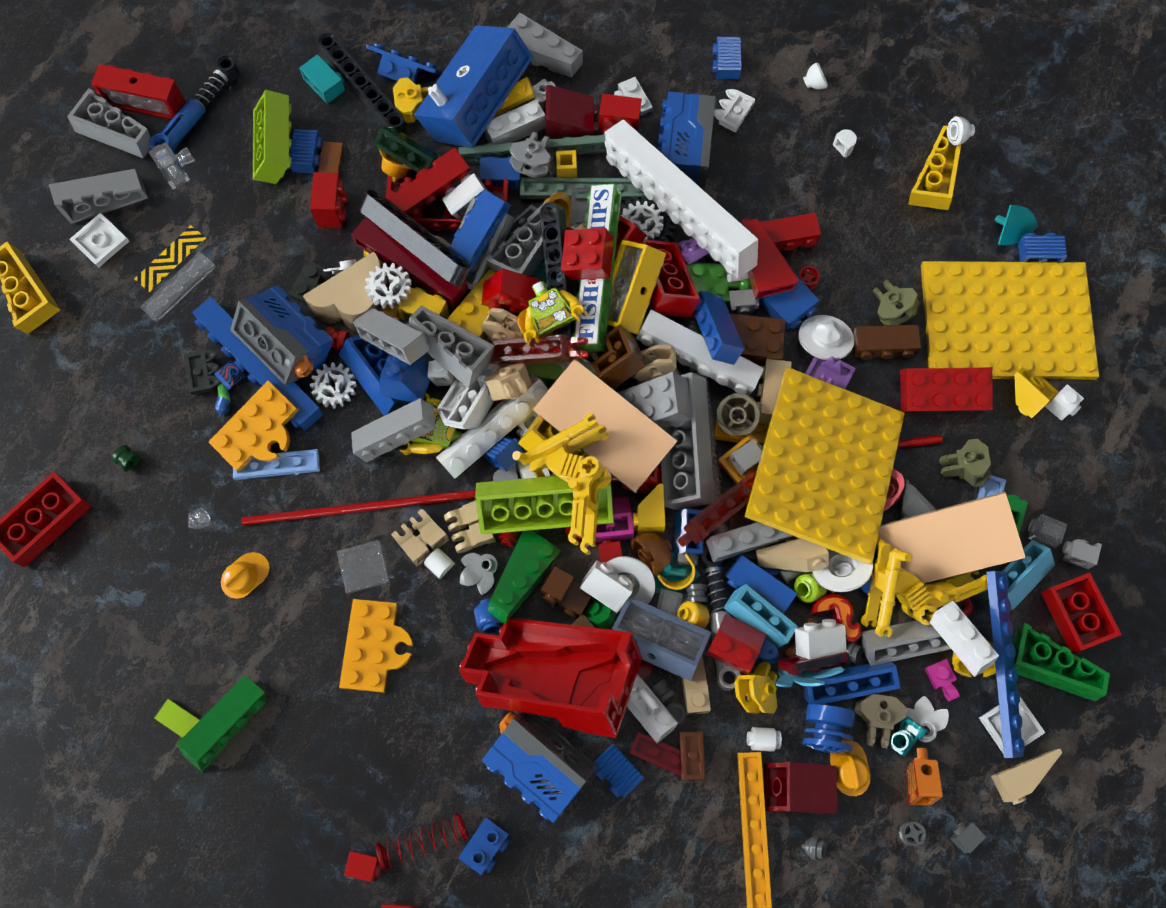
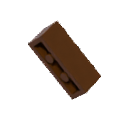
M918 325L855 327L853 331L854 358L860 357L863 360H868L873 357L890 359L894 356H902V358L907 359L916 356L921 349Z

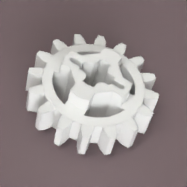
M637 201L636 206L630 203L628 209H623V215L621 216L640 228L647 235L646 240H654V236L659 237L660 230H663V216H660V209L654 210L655 204L649 207L647 206V201L643 205H640V202Z
M383 263L382 269L375 266L376 272L370 271L369 275L371 278L365 279L367 284L365 290L368 293L369 299H373L376 306L381 303L384 309L387 304L390 305L391 309L394 308V303L401 306L400 300L407 301L406 293H411L409 286L412 283L408 279V272L403 273L401 266L396 269L394 263L390 267ZM387 281H389V283H390L389 291H388V289H387V285H388V282H387Z
M333 362L329 368L324 364V370L317 369L318 376L311 377L315 382L310 384V387L313 389L311 393L316 397L317 402H323L326 408L331 404L334 409L338 403L343 407V401L350 402L349 395L356 394L352 389L357 387L354 381L356 378L354 374H351L349 368L344 370V366L341 363L336 367ZM331 380H333V382L336 385V391L332 388Z

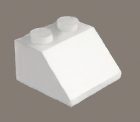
M474 173L472 175L468 174L461 180L460 185L447 190L446 196L442 200L452 216L463 220L472 198L476 199L477 195L483 192L484 189L487 190V188Z

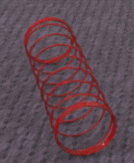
M460 813L454 814V827H455L456 836H455V833H454V831H453V829H452L450 823L448 822V820H447L446 818H443V832H444V837H443V835H442V833H441L439 827L437 826V824H436L435 822H432V837H433V841H432V839H431V837H430L428 831L426 830V828H425L424 826H421L420 835H421L422 845H421L420 841H419V844H420V846H421V848H422V851H423V853H424V856H426V855H425L424 846H423V841H422V827L426 830V832H427V834H428V836H429V838H430V840H431V842H432V844H433V847H434V849H435V852H437L436 846H435V841H434V836H433V823L437 826V828H438V830H439V832H440V834H441V836H442V838H443V840H444V843H445L446 847L448 848L447 841H446V836H445V831H444V819L448 822V824H449V826H450V828H451V830H452V832H453V834H454V836H455V839H456L457 843L459 844L458 836H457V831H456V826H455V815H456V820H457V824H458V827H459L461 836H462L464 842L468 841L466 829H465V826H464V823H463V820H462V818H461ZM409 833L410 847H409V845H408V848H409V850H410V852H411V855H412V858H413V860H414L413 851H412V846H411L410 833ZM398 837V847H399V851H398V849H397L395 843H394L393 841H392V843L394 844V846H395V848H396V850H397V852H398V854H399V856H400L402 865H403V861H402V857H401V852H400L399 837ZM388 840V855L381 843H376L380 865L383 871L386 872L388 871L387 858L392 869L388 851Z

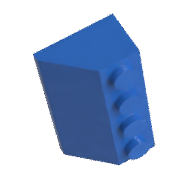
M426 352L409 365L389 354L380 375V396L413 402L419 398L424 399L430 383V379L427 377L429 361L435 359Z
M359 335L346 339L339 356L384 416L411 403L380 396V375L389 353L361 339Z

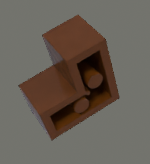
M621 324L603 336L609 351L592 363L597 377L612 389H615L647 366L635 337Z
M555 566L541 589L542 597L547 605L553 608L558 606L564 609L563 613L573 619L576 616L579 618L586 611L593 598L580 589L581 585L574 581L573 576Z

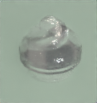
M203 508L193 509L188 514V527L194 529L206 528L211 520L210 515Z

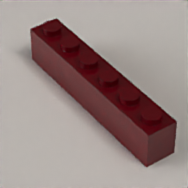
M367 217L351 234L355 245L369 254L375 252L378 259L389 267L392 263L395 264L396 269L401 266L403 273L408 272V279L430 294L443 297L447 305L453 309L468 291L467 279H465L462 286L449 283Z

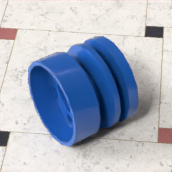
M808 704L806 721L815 724V728H807L804 730V733L814 736V738H804L803 745L825 753L851 752L852 746L842 743V741H852L853 736L843 733V729L854 728L856 712L841 707Z

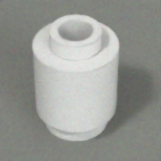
M752 727L751 732H747V745L751 746L752 751L774 752L775 749L781 748V732L775 731V728Z

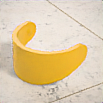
M688 553L685 554V557L692 566L691 574L682 581L672 582L666 580L659 573L657 577L664 586L679 590L691 584L695 576V563Z

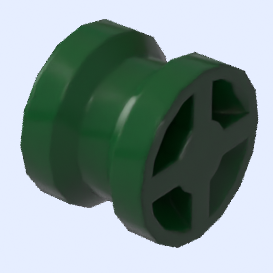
M122 445L113 453L111 459L115 464H120L121 469L128 472L139 463L140 456L136 452L132 453L131 448L127 445Z

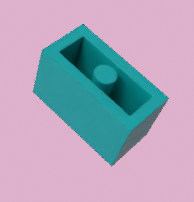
M318 54L299 68L303 79L327 104L345 91L344 79L339 72L335 73L330 63L326 59L322 60Z

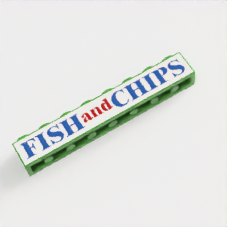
M615 183L591 185L587 198L589 208L585 216L586 229L606 228L614 237L610 278L579 280L580 289L577 292V299L588 312V315L586 316L584 313H581L579 315L580 321L575 320L576 325L575 332L572 334V342L581 352L605 351L606 347L603 336L607 334L622 194Z

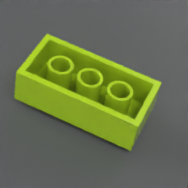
M265 90L253 110V180L277 184L279 179L284 177L286 169L291 166V156H289L291 139H289L291 104H289V95Z

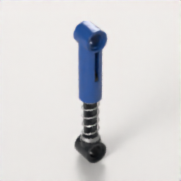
M229 54L220 55L216 59L217 67L213 72L214 76L209 77V82L204 83V88L199 89L200 93L194 95L195 99L189 98L164 130L151 137L150 147L159 160L168 161L174 157L175 148L205 113L204 106L207 102L210 103L211 97H215V92L219 91L220 86L224 85V83L238 79L240 71L233 56Z

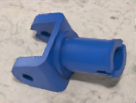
M764 639L756 660L761 663L769 662L770 665L775 664L779 658L777 648Z

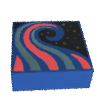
M232 361L225 364L214 374L228 390L245 377Z

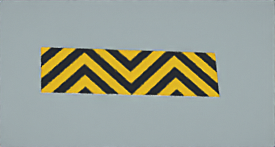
M190 225L134 279L150 292L200 245L206 237Z

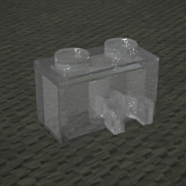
M167 142L149 151V154L172 189L190 180L183 166L195 160L187 147L182 149L177 155H174Z

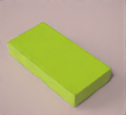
M167 699L154 718L182 738L200 721V719L170 699Z

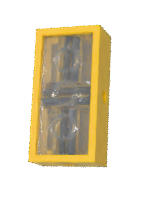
M622 240L614 263L608 325L617 327L621 324L630 333L638 335L666 253L648 245Z

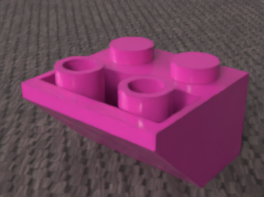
M628 497L612 498L614 523L597 524L595 543H602V541L614 539V541L633 539L634 529Z

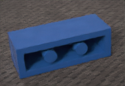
M741 554L725 575L729 578L727 583L732 587L738 589L747 584L782 614H784L797 595L792 589Z

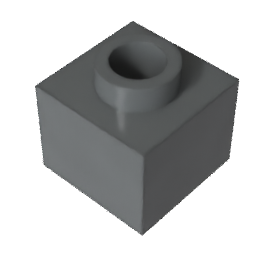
M961 822L953 829L955 834L950 839L963 853H971L986 836L973 822H966L965 824Z

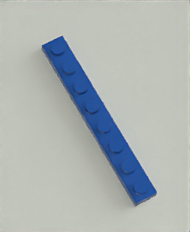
M990 571L986 573L993 646L999 655L995 661L1004 758L1024 757L1025 743L1021 735L1022 717L1019 715L1020 695L1016 684L1018 673L1014 664L1016 651L1012 643L1013 625L1010 622L1009 613L1011 603L1007 593L1009 581L1006 577V572Z

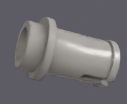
M783 570L780 571V574L788 584L798 576L807 574V572Z

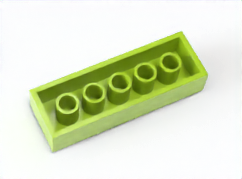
M558 476L476 483L475 498L480 534L571 527L574 500L573 490L566 481ZM611 483L607 487L598 490L597 524L614 523Z

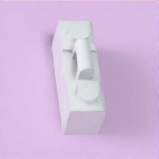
M637 674L627 707L655 742L658 743L674 731L678 722Z

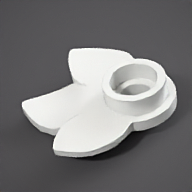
M356 259L339 262L340 267L323 269V271L338 274L355 264Z
M925 696L916 702L914 709L907 708L906 716L927 728L928 734L923 739H918L921 742L934 740L937 731L944 729L948 723V710L940 709L934 711L932 704Z

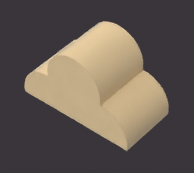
M372 252L303 295L316 319L329 324L342 320L348 328L357 331L353 321L371 308L378 311L381 310L380 303L377 306L374 305L373 299H369L368 293L365 290V286H367L365 279L371 278L369 272L375 273V266L382 269L375 252Z

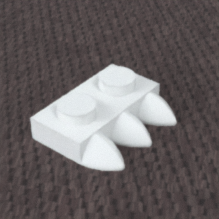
M728 89L725 92L729 99L719 100L724 110L715 109L714 116L719 120V125L736 133L754 105L755 98L738 90Z

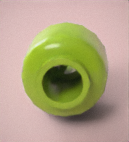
M813 572L800 575L794 583L796 596L803 602L817 601L825 596L827 589L817 582Z

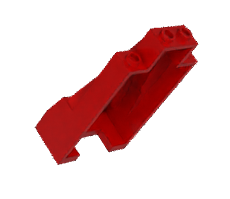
M510 618L506 624L501 626L499 636L481 633L474 634L472 641L468 644L465 658L460 663L459 672L466 683L477 684L475 695L484 707L555 717L563 727L589 734L617 738L642 656L632 632Z

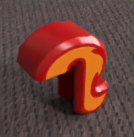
M826 595L814 603L810 616L832 612L836 623L845 625L846 644L848 642L853 643L860 638L862 633L861 625L859 623L854 625L851 623L854 610L853 605L847 598L841 595Z

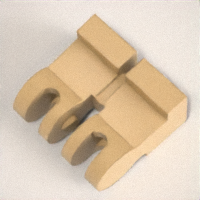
M476 500L444 515L446 522L457 520V522L448 526L449 532L459 531L451 537L452 541L459 542L464 540V542L455 546L457 553H464L476 547L496 542L493 533L480 534ZM469 526V529H468V530L460 531V530L464 529L465 527Z
M423 509L417 512L423 519L421 522H417L413 517L409 519L414 530L417 529L420 532L418 536L415 537L413 530L405 524L401 525V528L406 533L405 536H400L396 531L391 534L416 567L431 554L427 548L428 546L434 551L449 540L447 534Z

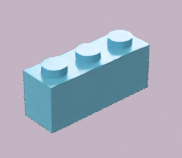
M1031 540L1023 549L1026 558L1012 561L1002 571L1006 572V577L1009 581L1007 593L1011 603V610H1014L1055 566L1051 549L1034 540Z
M747 584L735 590L723 607L739 621L765 633V639L776 646V648L787 644L795 632V628L798 627Z

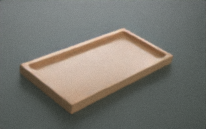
M575 359L533 408L535 413L559 432L584 420L585 415L592 412L596 416L595 420L599 425L603 424L607 428L606 432L610 435V438L604 441L598 440L581 450L587 455L595 457L614 477L634 493L638 491L677 443V440Z
M1006 492L883 524L880 526L878 537H881L886 543L891 545L890 551L898 548L900 551L912 554V560L910 562L901 560L900 567L912 573L922 583L1026 558Z

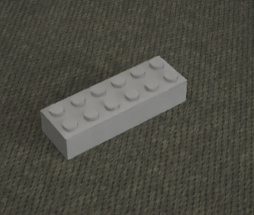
M693 372L681 375L687 378L692 419L663 429L677 440L674 447L661 461L664 506L678 511L715 503L706 378Z

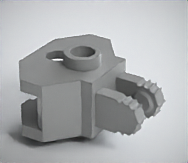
M533 132L530 138H526L525 141L513 143L510 148L512 155L509 159L515 171L533 178L547 175L550 169L551 158L546 151L549 137L544 136L540 143L537 141L538 134L536 132Z

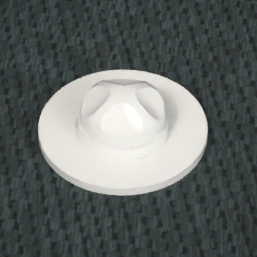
M812 316L806 319L799 329L801 345L808 353L819 359L827 360L831 356L835 358L834 360L844 358L851 352L854 346V336L851 329L843 321L832 316Z
M827 549L830 567L813 571L815 579L824 588L836 592H848L863 586L870 579L873 572V562L866 564Z
M627 556L617 557L606 562L613 568L614 572L619 575H625L631 580L633 591L630 597L649 604L655 592V579L652 571L644 562Z

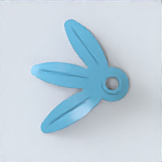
M837 667L821 669L819 671L806 670L802 671L801 675H789L787 671L778 669L780 678L776 681V686L792 687L793 682L802 686L824 685V681L816 679L837 675L843 672L844 668Z

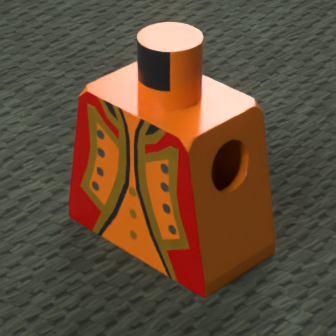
M926 748L913 749L914 760L906 768L908 805L931 806L943 797L937 760H928V750Z

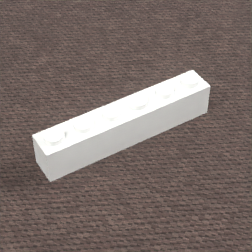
M650 310L636 337L645 346L671 345L676 350V360L680 364L689 366L697 370L699 374L708 376L716 380L717 383L732 388L736 393L750 395L756 388L764 369L741 356L734 365L712 360L703 336L653 310Z
M532 375L530 377L532 384L527 388V392L520 394V397L516 399H504L486 414L479 428L467 430L436 457L454 479L533 412V408L548 391L539 378Z

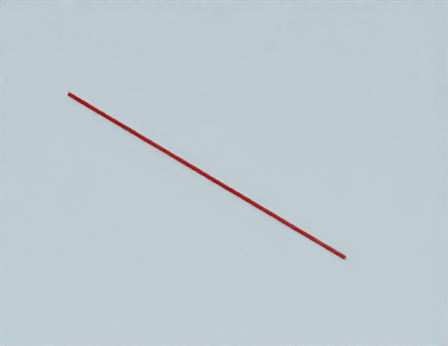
M942 436L899 440L897 449L942 444ZM717 461L712 462L713 470L723 469ZM611 474V482H618L619 480ZM476 490L246 516L241 518V522L244 526L474 499Z

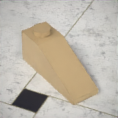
M801 538L756 550L759 567L801 572L819 571L830 567L827 548Z
M701 656L692 680L689 681L682 678L686 715L705 714L711 711L704 662Z
M1061 749L1050 750L992 775L991 777L1003 802H1012L1015 805L1025 801V796L1034 791L1062 754Z

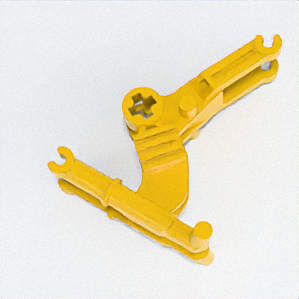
M592 412L587 413L584 420L567 429H562L560 433L539 443L528 452L515 451L512 455L513 459L520 461L523 465L530 463L529 470L537 478L545 477L542 470L548 467L556 476L568 483L569 487L573 490L574 497L571 531L568 539L572 544L579 545L575 538L576 536L582 538L580 549L587 555L591 553L587 549L589 545L596 547L598 490L607 487L612 478L611 473L595 457L588 456L584 458L583 456L573 455L598 440L604 441L610 438V435L606 432L607 428L603 424L599 425L595 420L596 416Z
M878 537L876 545L879 551L874 564L870 591H868L869 597L866 613L861 618V624L866 627L869 624L876 627L875 633L880 637L883 634L891 637L892 629L890 628V622L896 595L899 602L902 603L904 613L915 618V620L923 625H931L930 621L939 607L947 605L951 601L959 602L988 590L987 575L974 580L971 577V573L979 574V571L975 570L943 578L935 583H922L912 573L900 567L901 560L906 562L912 560V554L900 551L898 548L890 551L891 545L886 543L881 537ZM880 603H881L880 612H879V617H878V622H877V616H878L879 605H880ZM925 610H929V612L926 613V617L923 618L922 616L925 615Z

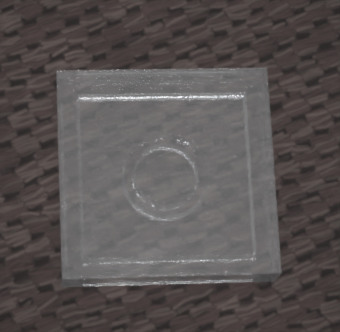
M379 540L336 551L346 594L390 583Z

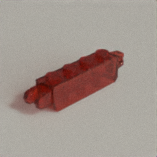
M567 335L539 337L540 341L538 343L532 338L529 341L530 345L527 344L524 338L492 341L494 349L491 363L504 367L517 363L532 365L572 362L574 359L588 358L586 351H577V345L588 344V338H572Z
M754 471L693 517L684 526L683 529L686 533L677 540L679 544L684 547L692 540L695 544L701 543L748 505L757 471L755 473Z

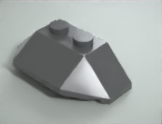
M907 479L904 480L905 486L901 499L898 501V517L900 520L936 510Z

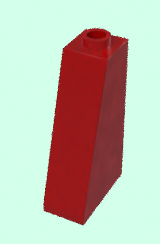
M758 219L741 220L740 223L758 238L757 266L747 272L755 299L794 290L799 282L798 278Z

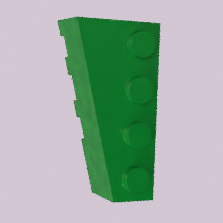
M533 530L523 531L490 599L487 611L506 624L556 564L561 550Z
M1027 623L1022 624L1015 630L1013 639L1016 651L1014 664L1018 675L1092 701H1097L1107 694L1110 673L1085 658H1079L1071 653L1070 649L1065 646L1061 647L1051 641V638L1045 634H1039L1031 629L1032 626Z
M244 675L177 743L182 755L203 773L237 732L248 723L249 718L255 712L262 709L266 703L265 692Z

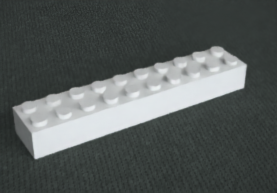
M625 120L620 121L604 132L607 149L606 158L610 165L617 167L622 176L629 178L632 184L637 189L642 190L649 200L654 201L662 212H666L675 224H679L688 236H692L702 249L705 248L715 261H719L729 274H733L739 279L757 266L758 238Z

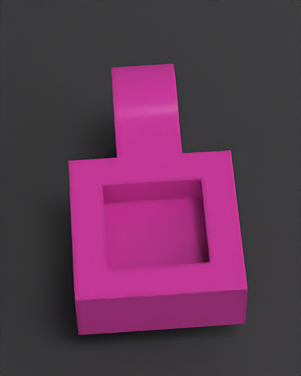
M947 659L925 668L934 689L941 687L948 702L959 697L957 689L952 685V682L957 679Z

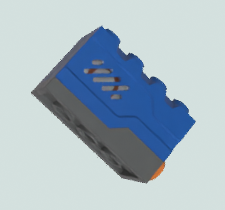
M668 91L667 99H663L657 150L700 187H705L709 167L716 96Z
M278 285L239 300L230 329L285 386L308 376L317 369H322L333 342L328 333L317 329L316 322L310 316L303 315V309L297 303L290 302L289 295Z
M509 712L499 724L500 737L481 761L486 764L487 769L492 773L499 772L504 776L503 781L509 788L514 789L516 787L522 792L521 797L526 803H535L540 808V815L554 823L595 773L598 766L540 716L523 712L516 715L514 712Z

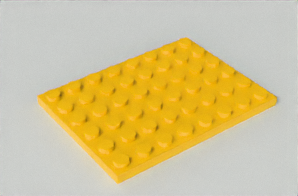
M922 262L921 276L929 368L992 367V379H1015V374L1022 367L1029 370V376H1039L1044 379L1096 380L1099 377L1085 262Z
M787 367L782 377L745 517L866 564L872 563L904 412Z

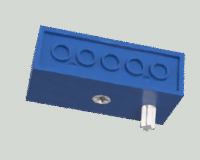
M476 25L433 87L428 88L429 94L414 115L435 142L472 148L475 146L534 58L516 29Z

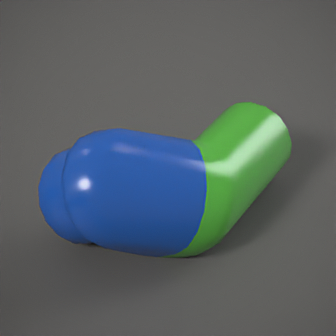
M220 383L217 386L218 397L215 409L221 415H226L230 411V394L226 386Z

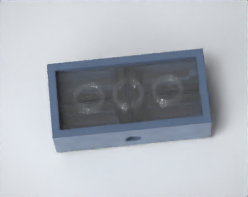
M630 596L626 600L612 630L632 632L642 660L689 681L692 680L711 635L710 631Z

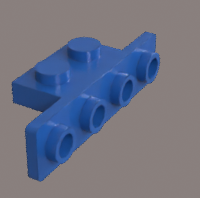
M374 43L373 46L366 45V49L382 54L377 74L396 81L400 78L408 77L413 83H416L420 68L438 75L442 73V71L436 70L437 65L428 62L425 65L420 64V59L408 56V59L401 57V52L391 49V52L384 51L385 46Z

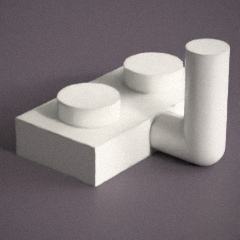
M636 77L618 84V90L615 91L614 95L642 98L641 116L652 112L653 107Z

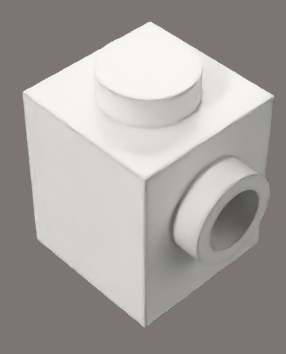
M1067 384L1045 407L1062 421L1069 414L1073 416L1081 408L1079 403L1084 398Z

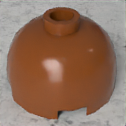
M645 532L631 539L633 554L638 553L640 560L650 568L653 576L661 573L663 568L668 563L670 564V550H672V546L668 539H664L661 535L654 532Z

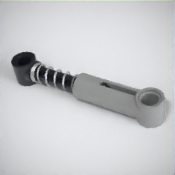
M707 546L701 554L700 563L706 575H708L706 577L709 582L707 588L710 589L708 596L711 598L710 606H712L713 610L709 615L713 641L725 614L729 616L731 614L723 608L725 606L724 599H726L723 594L725 589L722 587V581L724 580H721L723 560L714 563L708 561L706 555L710 552ZM715 659L718 686L725 691L734 690L735 684H727L723 679V675L725 673L732 674L735 682L737 676L741 675L740 672Z

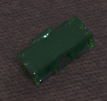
M390 125L380 128L373 143V146L417 172L426 167L431 169L433 167L432 163L440 157L437 153L420 145Z

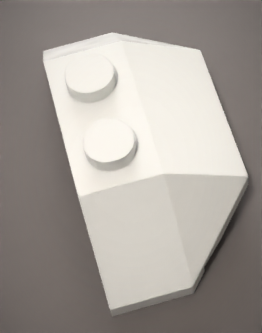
M489 363L469 388L457 378L454 380L437 408L445 426L460 429L479 428L494 403L490 399V391L484 382V378L490 373L501 369L500 365Z

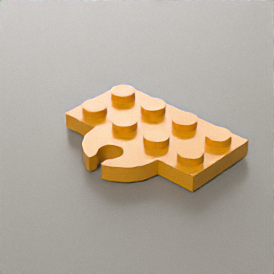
M267 381L215 434L209 443L239 472L254 457L265 462L278 460L280 457L278 454L271 452V446L273 443L278 442L280 449L287 452L290 437L285 424L299 410L270 381Z
M353 599L339 688L385 693L388 671L398 670L411 659L412 654L410 653L398 655L396 652V648L400 643H405L409 647L413 646L410 635L401 627L395 626L397 603Z

